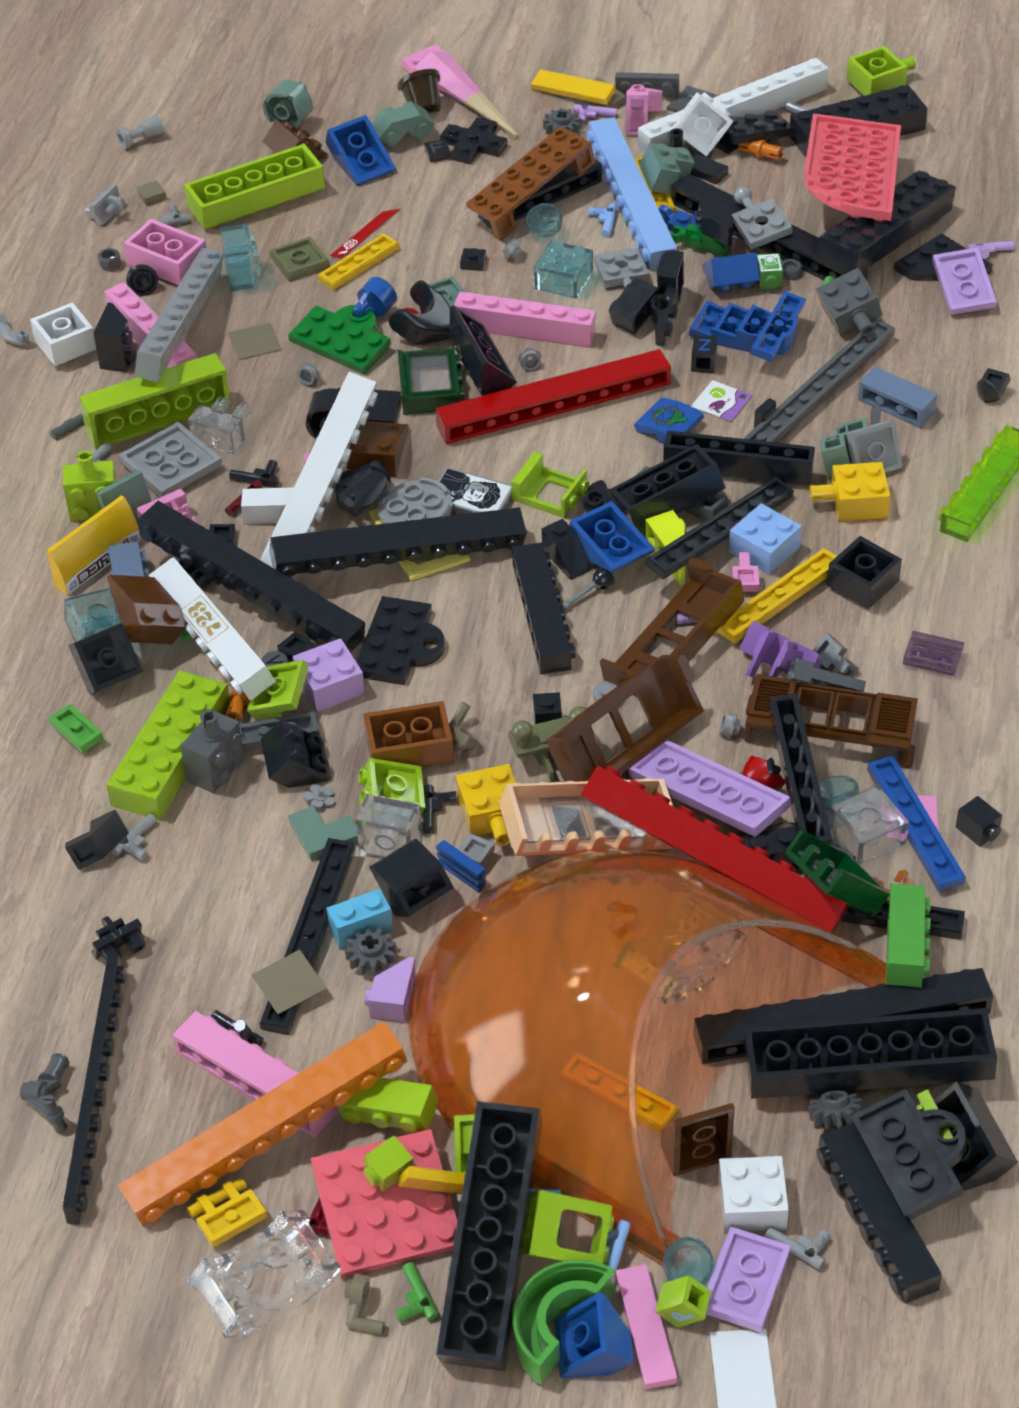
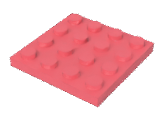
M431 1129L396 1137L413 1157V1166L443 1170ZM386 1140L310 1158L340 1278L453 1250L458 1221L450 1193L398 1187V1182L382 1192L377 1184L372 1186L363 1174L364 1156Z

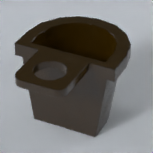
M418 70L405 75L399 80L397 88L398 91H402L406 102L412 101L428 113L440 111L441 103L438 83L441 78L438 70Z

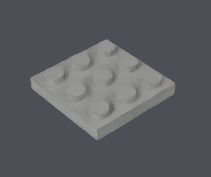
M179 422L119 454L120 462L132 473L136 470L141 471L146 485L159 497L180 488L182 489L222 466L221 457Z

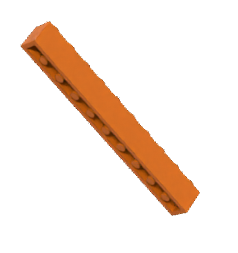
M385 1021L126 1179L118 1184L141 1225L154 1222L175 1205L178 1206L187 1202L196 1192L213 1186L225 1174L237 1171L246 1161L254 1156L266 1153L275 1143L292 1137L299 1128L309 1122L319 1120L328 1110L345 1104L362 1089L371 1088L378 1079L386 1074L398 1071L407 1062L403 1047Z

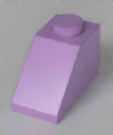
M408 957L374 977L372 988H367L365 993V1005L369 1006L370 1018L405 1022L416 978L415 958Z

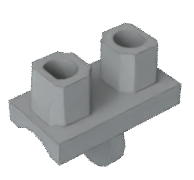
M111 185L106 191H102L93 203H89L85 207V211L89 219H95L98 226H103L114 214H120L126 203L118 193V186Z

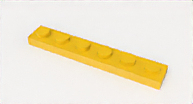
M825 548L821 549L738 608L731 618L716 632L736 644L745 637L753 621L762 625L828 578L829 563L837 555Z

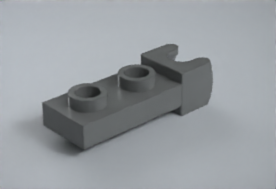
M795 658V662L791 661L787 679L797 680V682L812 683L814 685L864 692L866 681L814 668V662Z

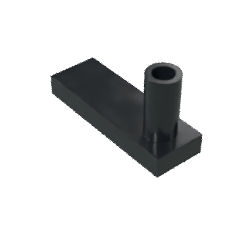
M674 128L670 131V147H683L682 129ZM689 151L694 161L690 172L691 175L717 185L728 174L729 166Z

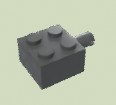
M859 268L816 288L822 308L840 336L857 328L862 336H869L874 332L875 327L871 321L883 316L876 294Z
M205 710L200 715L201 723L181 744V752L187 782L214 794L221 785L227 782L232 771L242 764L244 752L239 721L213 710Z

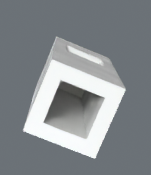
M294 488L242 489L241 508L243 523H278Z

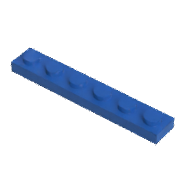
M894 756L869 762L867 771L937 890L943 891L965 884L966 876Z

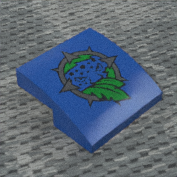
M660 398L634 426L636 432L656 434L658 442L665 443L667 430L689 433L704 418V415L699 410L685 403L668 398Z

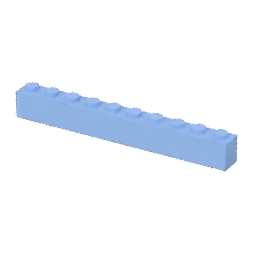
M615 118L589 122V131L586 132L587 141L591 142L594 157H597L598 161L602 164L605 181L610 183L611 194L616 196L617 207L622 209L623 220L628 222L630 235H634L636 248L641 250L644 263H647L650 271L657 270L662 254L670 250L677 251V247Z

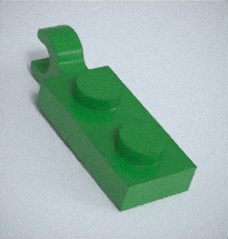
M688 224L686 228L674 225L673 233L670 232L674 243L685 241V247L726 257L731 252V246H727L702 234L700 226Z

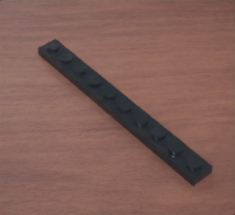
M108 954L63 1201V1211L67 1224H80L81 1213L87 1210L88 1196L85 1193L86 1185H91L92 1182L90 1161L91 1158L95 1159L97 1153V1142L94 1140L95 1132H100L101 1129L99 1109L105 1105L106 1092L103 1086L104 1081H109L110 1077L108 1057L114 1054L112 1034L118 1030L119 1021L116 1011L117 1008L122 1007L123 994L120 988L121 984L126 983L127 969L126 966H122L119 954Z

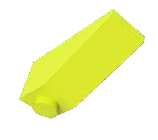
M673 510L646 519L645 538L655 548V552L686 533V525L683 519H679ZM684 566L672 574L680 586L685 584Z

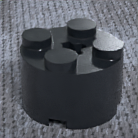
M341 387L337 389H323L313 393L305 422L306 429L313 438L316 439L319 436Z

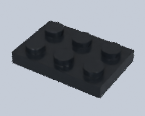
M766 111L765 114L759 115L746 114L745 117L740 118L729 117L733 120V123L723 134L736 145L794 136L795 127L776 111Z

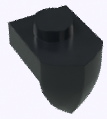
M987 368L982 379L976 385L979 398L985 403L998 401L1011 380L1010 374Z

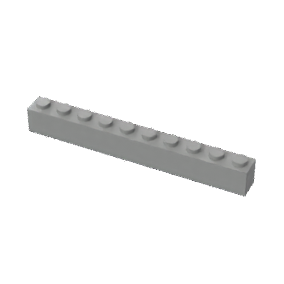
M201 248L138 349L134 376L154 382L159 381L220 279L224 253L217 252L213 248Z

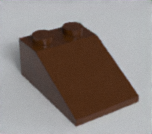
M366 421L364 426L360 424L358 430L361 432L356 444H351L349 448L352 452L347 462V469L374 460H380L389 477H396L408 432V424Z
M108 575L107 580L120 622L124 625L130 642L173 644L186 628L180 605L157 579L144 576Z
M733 1103L675 1119L661 1129V1148L673 1176L718 1164L719 1159L732 1158L735 1114Z

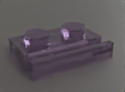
M912 631L903 657V664L955 676L964 649V642Z

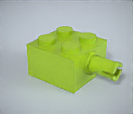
M881 46L849 57L846 80L863 95L906 85L907 71L916 68V61L913 56L900 60L885 46Z
M84 450L77 454L78 464L63 465V488L70 522L88 520L102 510L96 492L117 481L113 460L93 462L92 453Z

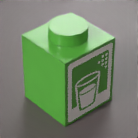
M779 253L756 255L760 281L757 282L759 290L782 289L783 267Z

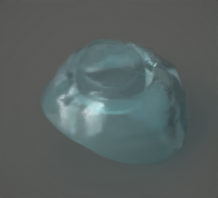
M538 204L531 208L527 214V227L531 233L538 237H552L560 231L563 225V215L552 204Z
M834 776L819 783L825 811L842 813L851 809L856 804L860 790L858 783L852 777Z
M686 1236L676 1239L667 1247L663 1256V1270L669 1281L689 1275L702 1285H705L712 1276L714 1259L711 1250L700 1239Z

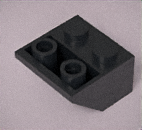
M280 720L261 738L268 778L288 788L327 782L331 779L324 742L317 734H312L295 724Z
M417 838L369 866L393 914L398 917L411 916L454 888L441 862Z

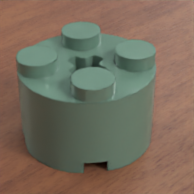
M283 80L279 82L263 102V112L270 123L275 122V120L282 123L288 121L296 128L313 110L312 99L307 91V87L300 81Z

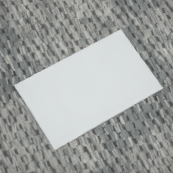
M752 1329L710 1332L718 1408H777L766 1329H763L762 1333Z

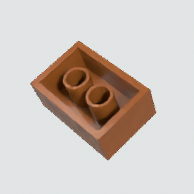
M444 701L363 713L365 736L370 758L421 767L454 762L453 739Z

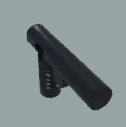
M269 460L265 469L256 468L253 473L231 469L229 479L252 483L255 480H259L265 485L278 486L279 477L273 476L278 463L275 460Z
M427 784L423 787L425 799L423 831L430 834L434 832V812L443 810V802H457L456 791L437 793L434 792L433 785Z
M218 1010L212 1013L211 1017L223 1028L234 1030L242 1039L250 1044L262 1045L264 1038L252 1032L243 1020L235 1021Z

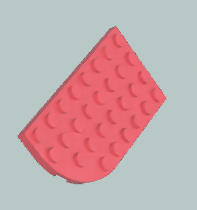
M813 114L804 169V183L807 189L824 204L848 213L854 218L867 217L877 221H891L901 125Z

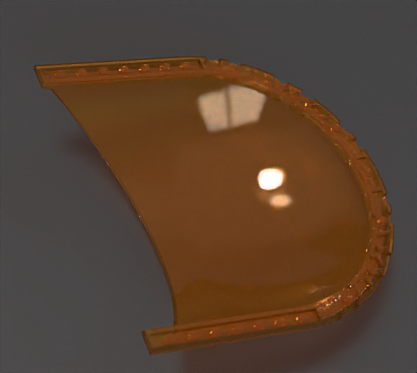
M605 849L586 851L544 861L509 876L469 902L448 922L425 955L415 978L410 999L408 1021L410 1048L421 1084L432 1085L439 1101L437 1109L446 1119V1123L452 1130H454V1116L474 1115L477 1101L540 1108L543 1121L533 1188L536 1190H561V1195L612 1205L611 1214L614 1215L612 1229L616 1230L619 1220L631 1223L625 1244L673 1273L690 1252L691 1247L684 1239L661 1226L650 1193L641 1155L636 1118L635 1087L638 1048L646 1015L658 988L670 970L691 949L711 937L734 929L757 927L867 987L886 984V963L842 937L702 864L682 857L646 850ZM572 1211L595 1225V1215Z

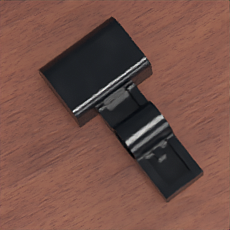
M670 250L663 253L658 265L657 287L660 294L654 296L651 300V319L656 324V345L665 346L667 337H671L673 331V323L671 321L677 317L678 304L685 282L684 252Z

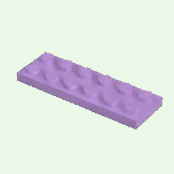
M665 740L628 768L629 777L635 780L645 778L664 779L669 796L754 837L791 806L789 796L668 740Z

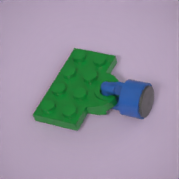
M371 277L358 291L359 302L356 305L345 306L335 313L315 305L288 334L289 341L364 375L391 346V339L377 332L376 318L384 316L396 303V291L385 279Z

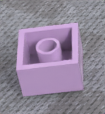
M341 638L292 656L293 661L304 660L309 665L302 690L316 712L365 694L363 672Z

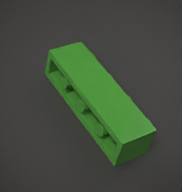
M890 883L886 985L922 988L923 976H929L930 958H924V955L929 956L930 938H925V935L930 933V918H925V915H930L931 898H925V886Z

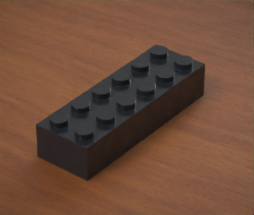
M901 85L896 88L791 114L790 124L795 129L794 136L789 137L806 158L813 114L901 125L900 136L926 129L928 108L909 85Z

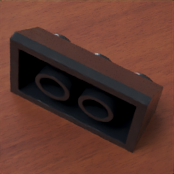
M956 1081L934 1100L938 1109L952 1113L961 1121L967 1136V1148L964 1156L956 1165L951 1167L963 1191L996 1181L1018 1163L978 1088ZM949 1128L952 1136L954 1137L957 1134V1130L954 1128Z

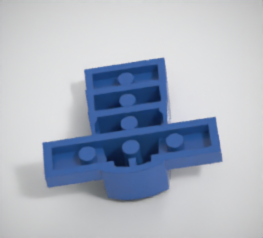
M784 291L772 312L754 304L748 310L731 302L725 308L706 301L690 327L688 335L692 337L694 335L717 336L718 345L750 352L751 355L773 362L776 355H783L793 347L796 339L797 318L805 306L806 298Z

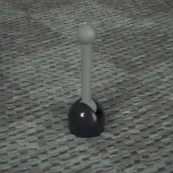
M601 567L593 574L592 584L568 601H562L560 606H563L566 611L572 603L595 587L598 589L610 587L615 583L612 573Z

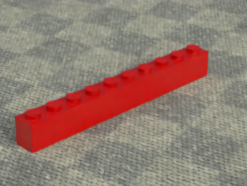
M661 349L435 408L436 426L447 445L670 385L671 365Z
M597 765L581 793L585 800L827 933L834 934L849 904L831 895L828 896L807 874L804 877L794 872L795 867L781 859L779 863L769 859L770 853L760 847L755 846L753 850L743 845L745 842L743 838L732 832L728 836L719 832L720 826L708 819L701 822L693 818L695 813L682 805H680L679 809L669 804L671 800L658 792H655L654 796L644 791L646 786L632 778L630 782L620 778L622 773L608 765L605 769Z

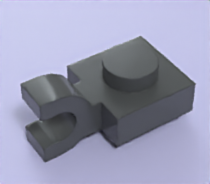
M825 632L813 649V651L820 654V663L829 670H833L836 666L842 673L846 674L847 672L850 676H854L859 669L853 662L844 657L848 649L831 634Z

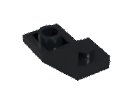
M116 809L92 820L90 831L66 842L65 849L78 870L103 859L129 834V831Z

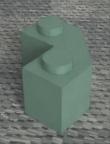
M412 101L403 103L402 107L382 109L371 123L380 140L392 148L397 145L406 132L423 140L435 126L428 112Z
M867 418L842 423L836 428L837 433L831 438L825 436L820 440L821 454L828 477H832L833 465L851 464L846 433L867 427Z

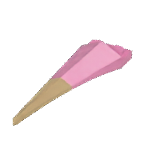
M437 44L402 59V66L409 73L423 69L438 70L441 78L438 87L441 91L466 104L485 118L497 121L499 128L514 139H517V132L448 52H444Z

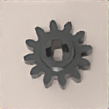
M560 108L556 111L551 110V114H545L543 129L546 130V134H551L562 126L571 132L579 133L581 118L578 112L572 114V109L565 110Z
M369 927L365 928V934L354 931L355 940H346V960H349L351 969L359 966L361 975L368 969L375 976L377 968L385 971L387 970V962L395 963V953H397L396 942H392L391 933L382 936V929L380 927L375 933L371 932Z
M840 1090L818 1094V1100H810V1106H808L810 1121H814V1126L824 1124L825 1129H838L853 1122L850 1116L863 1110L862 1099L858 1098L856 1093L848 1095L847 1091Z

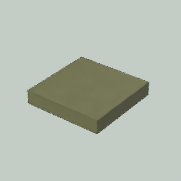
M310 236L269 250L270 257L288 281L330 267L328 258Z

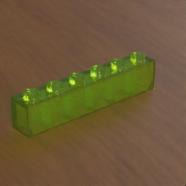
M1006 425L1000 433L997 432L995 434L990 448L986 447L981 460L974 463L969 477L965 476L958 492L954 491L947 507H942L938 516V520L941 521L939 532L968 542L1019 470V429Z

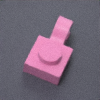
M739 552L738 566H732V578L741 580L743 592H759L758 565L750 566L749 552Z

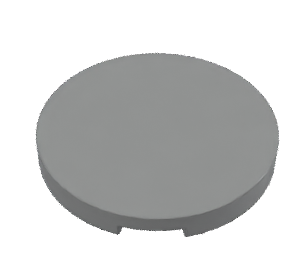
M420 478V480L403 483V481L397 482L390 486V492L386 497L378 500V517L381 524L450 516L452 511V499L447 487L429 478Z

